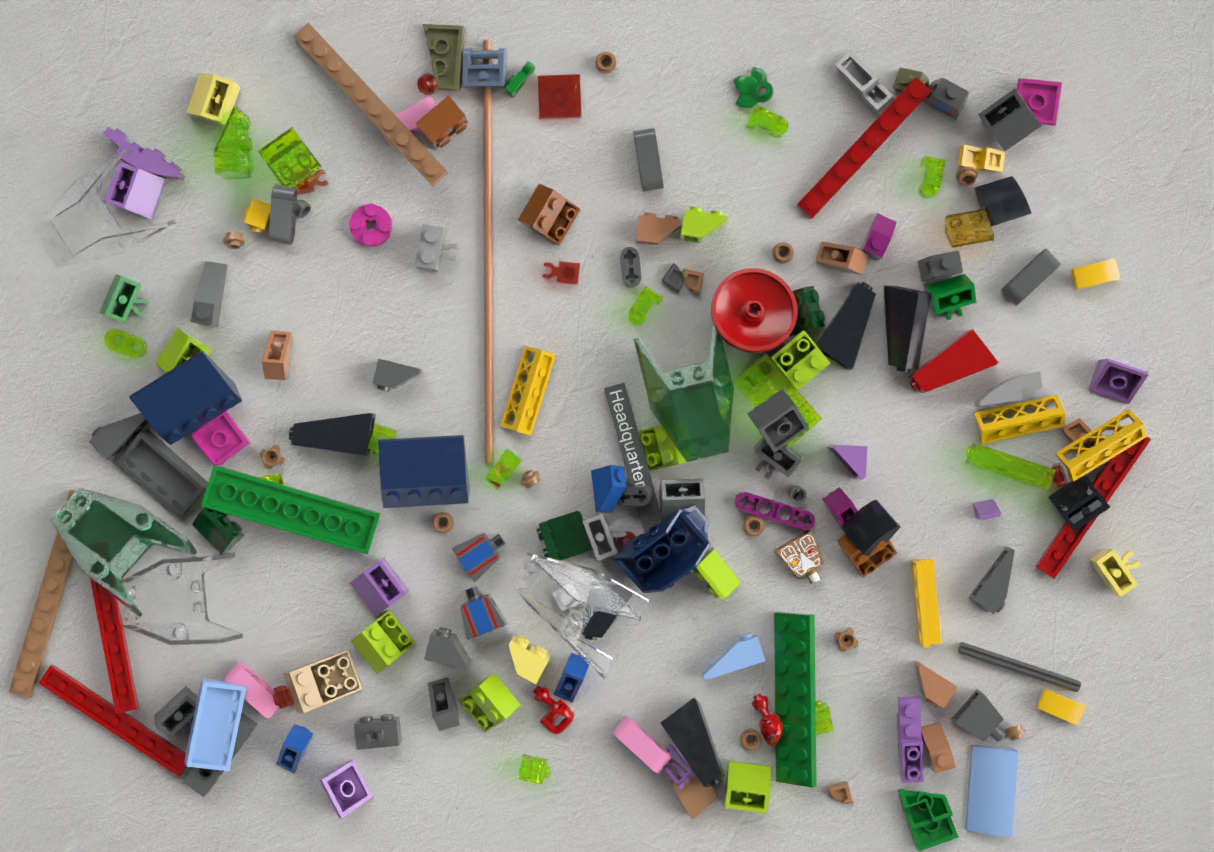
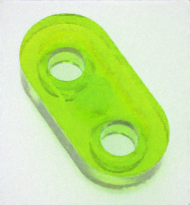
M111 329L104 336L105 345L109 349L127 356L139 358L147 352V343L143 338L123 330ZM116 336L120 337V342L118 344L115 343ZM138 343L140 349L135 351L134 346Z

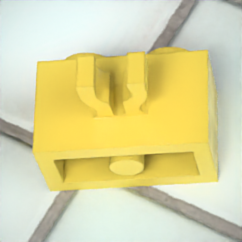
M1104 548L1090 558L1089 561L1111 593L1122 597L1138 586V583L1128 569L1136 568L1140 563L1135 560L1131 564H1125L1128 562V558L1134 555L1129 550L1120 559L1113 549Z

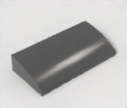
M148 429L138 434L117 461V464L179 519L204 494L208 482Z

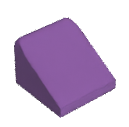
M993 499L973 503L977 519L984 520L1002 515Z

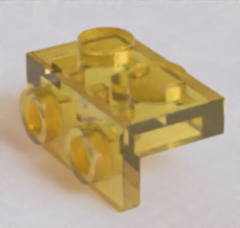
M985 209L952 214L945 217V234L952 248L994 240V232L988 222Z

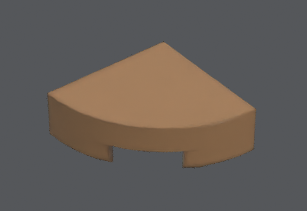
M683 268L684 283L692 292L699 294L704 273Z
M847 781L826 786L830 795L837 801L845 804L853 803Z

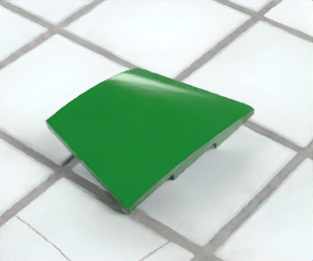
M904 789L897 790L918 852L959 837L951 819L953 813L946 795Z

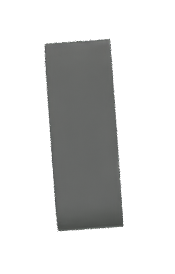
M655 128L633 131L642 191L664 189Z
M278 184L273 186L270 206V241L292 245L294 241L297 211L296 188Z
M1046 248L1013 277L1001 291L1016 306L1047 279L1061 263Z

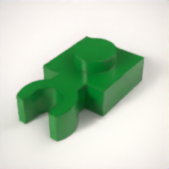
M527 61L516 76L511 75L507 80L506 91L513 98L527 82L528 77L534 72L535 66L531 62Z

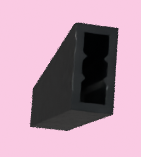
M857 282L853 286L816 343L824 355L847 370H852L855 365L876 295L872 291L873 288L865 282L861 284Z
M884 285L888 365L897 367L896 370L901 372H909V369H918L932 293L901 286Z
M365 413L295 423L289 430V440H291V445L370 456L376 414Z
M693 698L660 722V724L703 786L706 788L711 786L713 789L722 782L721 778L725 774L701 704L696 698Z

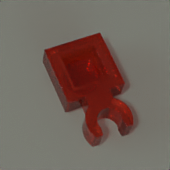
M322 169L317 170L314 175H311L310 170L289 174L291 187L297 189V196L315 192L314 185L325 187L329 184L328 181H319L320 175L326 174V171Z
M559 261L558 267L549 262L544 263V267H550L552 271L548 275L543 274V278L551 279L556 276L557 283L578 285L580 263Z
M1061 462L1053 464L1052 471H1049L1052 482L1056 483L1057 487L1067 485L1068 481Z
M286 685L273 688L275 693L273 694V700L276 706H279L280 709L293 706L294 702Z

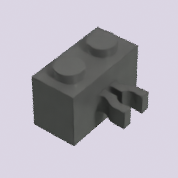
M763 437L754 446V452L765 459V461L760 462L756 466L755 470L759 472L762 467H766L770 463L769 471L765 474L767 479L771 477L773 468L778 469L785 476L789 477L802 461L801 456L787 445L774 453Z
M185 686L154 715L155 726L169 738L183 726L186 732L190 734L191 727L188 721L193 722L198 696Z
M384 714L378 719H372V716L360 717V720H357L354 724L356 750L399 746L402 742L399 716L393 717V714Z

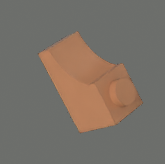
M270 330L262 359L265 379L286 380L290 367L291 332Z

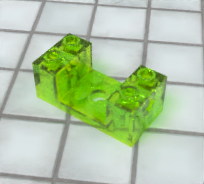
M763 353L731 381L754 407L760 405L781 389L787 393L809 426L808 430L786 444L789 447L822 420L820 415L767 354Z

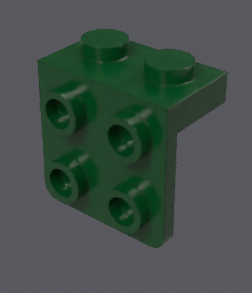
M814 286L792 291L797 302V320L789 337L799 334L803 330L806 332L825 327V315L820 309L819 295Z
M574 511L540 522V528L536 529L539 540H544L546 546L543 549L546 561L550 560L552 565L559 563L561 560L589 552L592 549L580 511Z

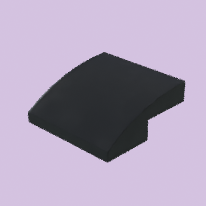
M1013 176L974 188L980 208L985 207L991 227L1032 214L1026 197Z
M1086 474L1074 482H1069L1048 496L1074 532L1110 508Z
M875 499L852 515L841 528L862 554L869 556L881 541L887 543L901 526L881 503Z

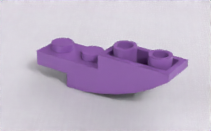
M108 127L103 134L119 146L114 154L129 164L162 178L183 180L185 178L180 173L182 168L173 161L170 164L165 161L164 158L166 156L157 148L154 150L148 147L143 149L134 141L131 144L126 140L128 136L118 128L113 130Z
M920 696L898 697L897 736L902 783L924 782Z

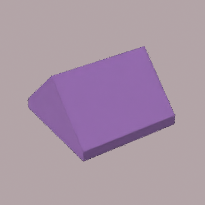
M1108 358L1100 359L1094 371L1089 391L1130 404L1148 377L1149 372Z
M831 444L828 447L856 479L863 480L866 477L868 446Z
M354 760L326 773L320 780L339 819L373 797Z

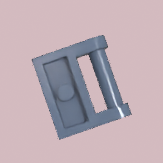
M471 48L464 49L463 87H506L507 49L499 48L498 50L473 51ZM498 59V64L472 65V60Z

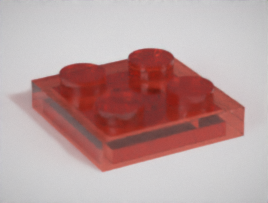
M580 74L538 76L540 120L582 118Z

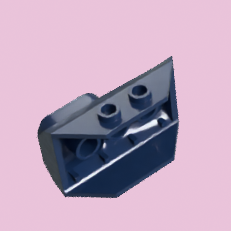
M696 505L686 509H679L659 525L651 527L648 533L638 535L619 550L618 555L613 558V561L643 593L663 592L665 589L673 587L683 576L691 574L694 568L698 566L711 545L708 540V526L710 522Z

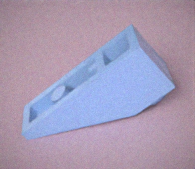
M751 632L740 635V639L728 647L702 673L704 680L765 662L758 636L756 634L752 635Z

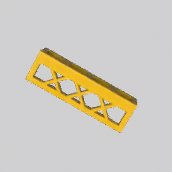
M529 346L524 347L500 424L501 427L532 435L556 358L555 354ZM530 352H534L533 361L529 364ZM527 373V381L523 384V375ZM518 394H521V400H520V402L517 404V403H516L517 395H518ZM512 414L515 415L513 426L509 425Z
M1057 394L974 412V418L979 427L981 445L1064 427L1066 412ZM1054 403L1056 408L1047 409L1044 405ZM1026 408L1036 410L1034 413L1031 414L1023 412V410ZM1009 412L1015 416L1008 419L1002 415ZM990 417L994 419V421L991 423L983 424L981 418Z
M1128 408L1055 454L1066 467L1068 476L1074 482L1146 438L1145 426ZM1128 417L1133 421L1128 426L1120 425V422ZM1106 430L1114 431V434L1110 437H1102V433ZM1088 441L1096 442L1095 446L1091 448H1083L1084 444ZM1069 453H1077V457L1070 461L1064 456Z
M934 559L911 560L918 644L923 648H929L930 645L941 644Z

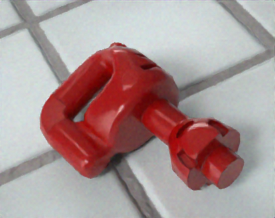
M537 686L532 691L536 695L534 699L538 702H544L551 708L540 720V723L553 734L562 733L572 723L575 717L574 712L562 700L557 702L553 700L545 686L543 688ZM559 715L564 716L565 718L555 726L556 718Z
M756 694L751 704L754 709L760 711L763 717L759 722L760 731L767 744L774 746L781 737L783 724L776 713L770 714L767 696Z

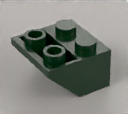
M203 508L192 523V526L221 555L226 554L245 536L241 532L242 528L235 521L231 522L226 517L228 514Z

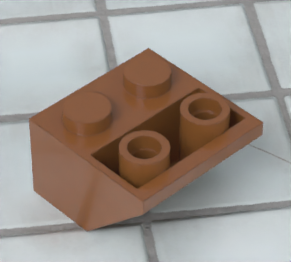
M448 95L417 121L416 125L435 149H437L439 146L440 148L445 147L451 141L449 138L456 133L458 135L463 132L467 127L465 124L468 123L466 115Z
M538 184L518 221L560 246L580 208L555 190Z
M847 534L836 540L862 578L874 572L876 568L897 554L890 540L887 543L881 541L869 556L863 555Z

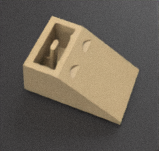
M349 650L283 673L297 713H306L362 690Z

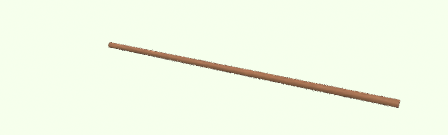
M490 40L483 41V50H491ZM483 59V64H491V59ZM483 87L485 463H493L492 87Z

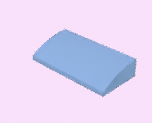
M201 678L184 761L187 767L230 771L246 686Z
M972 745L966 830L1012 837L1018 751L1016 749Z

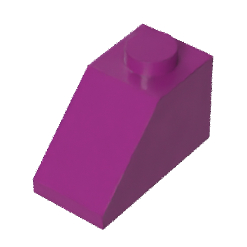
M877 213L860 250L876 260L883 258L897 222Z
M840 487L822 499L841 527L858 511L854 503Z

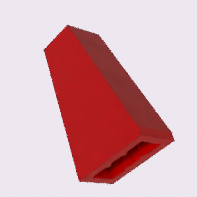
M971 329L908 377L911 380L909 384L916 392L926 393L993 367L999 362L977 333Z

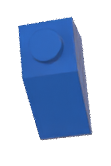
M609 465L591 470L596 512L612 513L626 489L624 466Z
M571 652L553 695L573 703L591 660Z
M294 724L282 744L276 764L295 774L314 733L310 732L306 727Z

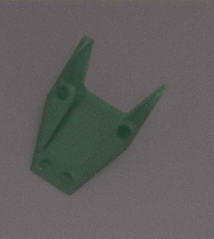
M712 324L709 359L705 362L668 371L660 370L640 340L635 338L636 354L650 409L685 461L690 462L729 452L734 386L723 341L714 325Z
M79 488L50 519L81 570L139 618L142 616V613L122 582L123 577L153 545L163 546L191 555L197 553L188 538L142 505L84 488Z

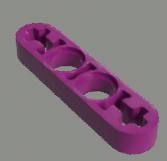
M741 492L735 498L736 507L744 512L802 530H809L815 524L814 515L803 509L748 492ZM746 495L748 496L747 500L754 502V498H757L755 511H751L753 508L751 505L741 507L742 503L739 502V499L744 498ZM762 502H768L771 506V510L767 514H762L759 511V505ZM788 508L790 510L791 516L788 520L780 518L779 512L781 509ZM795 511H799L797 516L805 517L807 514L808 519L811 520L810 524L806 523L805 526H802L803 522L796 519L795 524L791 523L795 518Z

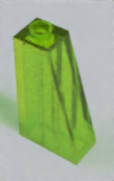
M972 443V446H968L965 452L966 464L1036 489L1049 490L1056 471L977 443Z

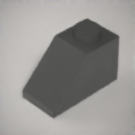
M378 358L372 383L378 385L377 389L389 392L390 388L397 389L422 374V369Z
M449 678L429 682L428 688L432 717L439 731L459 726L458 709Z

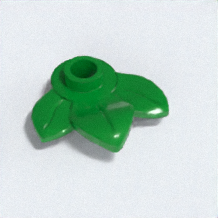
M754 67L750 76L741 75L734 79L736 88L741 92L736 100V105L740 107L752 108L758 102L764 103L769 101L773 96L774 90L772 85L767 82V74L760 68ZM760 89H766L764 94H759Z

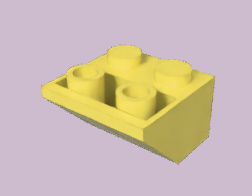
M199 73L186 113L227 127L240 86L234 81L216 75Z
M513 635L509 648L516 673L536 684L549 661L550 655L547 654L548 650L539 645L534 647L528 644L529 640L521 635H518V637Z

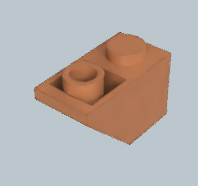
M644 212V215H639L636 243L657 246L681 227L682 220H677V216L665 215V218L656 217L657 214Z

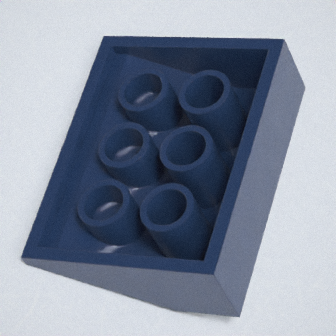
M201 351L129 396L130 400L158 435L169 445L179 441L242 402L236 384L204 351Z
M464 435L378 440L383 508L469 503L470 486Z

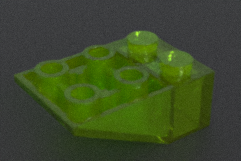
M237 106L233 107L214 149L215 173L224 179L251 178V172H253V161L249 156V151H252L251 138H248L251 121Z

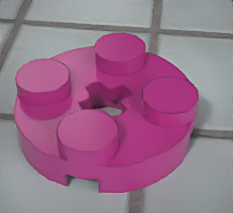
M372 203L360 206L354 211L349 220L350 232L354 239L362 245L369 247L380 246L391 236V216L384 208ZM375 220L376 224L374 226L376 229L367 230V222Z

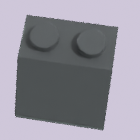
M783 389L747 413L774 453L809 429L800 411Z
M439 627V630L435 629L430 634L424 660L466 670L471 659L457 635L451 633L452 630Z

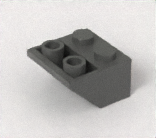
M1013 89L978 114L1004 151H1007L1042 127L1016 89Z
M704 478L661 480L659 486L661 523L679 509H686L694 505L705 516Z

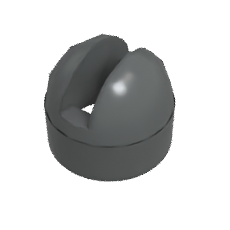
M297 200L296 215L299 218H304L310 212L311 205L305 200Z
M793 486L788 492L789 499L797 504L804 502L807 496L805 489L800 486Z

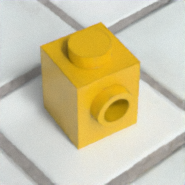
M252 198L250 207H247L244 212V223L250 225V230L262 233V230L269 232L271 204Z

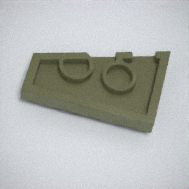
M423 24L437 88L439 90L460 91L465 27Z

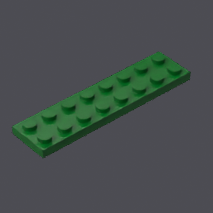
M215 464L213 465L201 504L205 508L367 555L380 517V513Z
M774 612L775 713L783 724L781 737L776 744V782L813 788L817 786L815 614Z

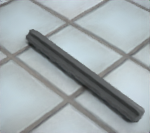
M961 642L958 647L960 654L1074 692L1080 690L1081 682L964 642Z

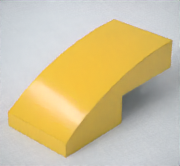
M965 144L960 145L957 167L971 166L980 171L1002 173L1005 151L988 147L978 148Z
M1115 258L1071 269L1076 290L1120 279Z
M1046 688L1043 689L1036 708L1075 725L1079 724L1086 707L1079 702Z

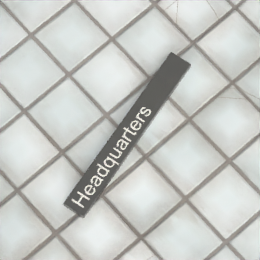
M625 383L604 388L631 486H649L654 492V499L650 504L637 506L644 532L648 533L651 527L661 523V512ZM640 493L637 494V497H643L645 499L646 495Z

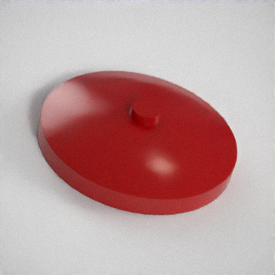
M747 268L730 274L719 284L711 303V318L717 333L727 344L743 352L762 353L778 347L789 337L797 320V302L791 288L781 277L764 269Z

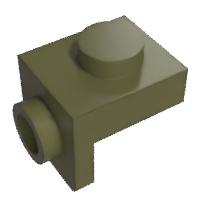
M900 67L893 88L902 92L915 77L929 88V78L921 71Z

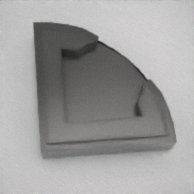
M673 263L662 281L679 293L683 278L679 267Z

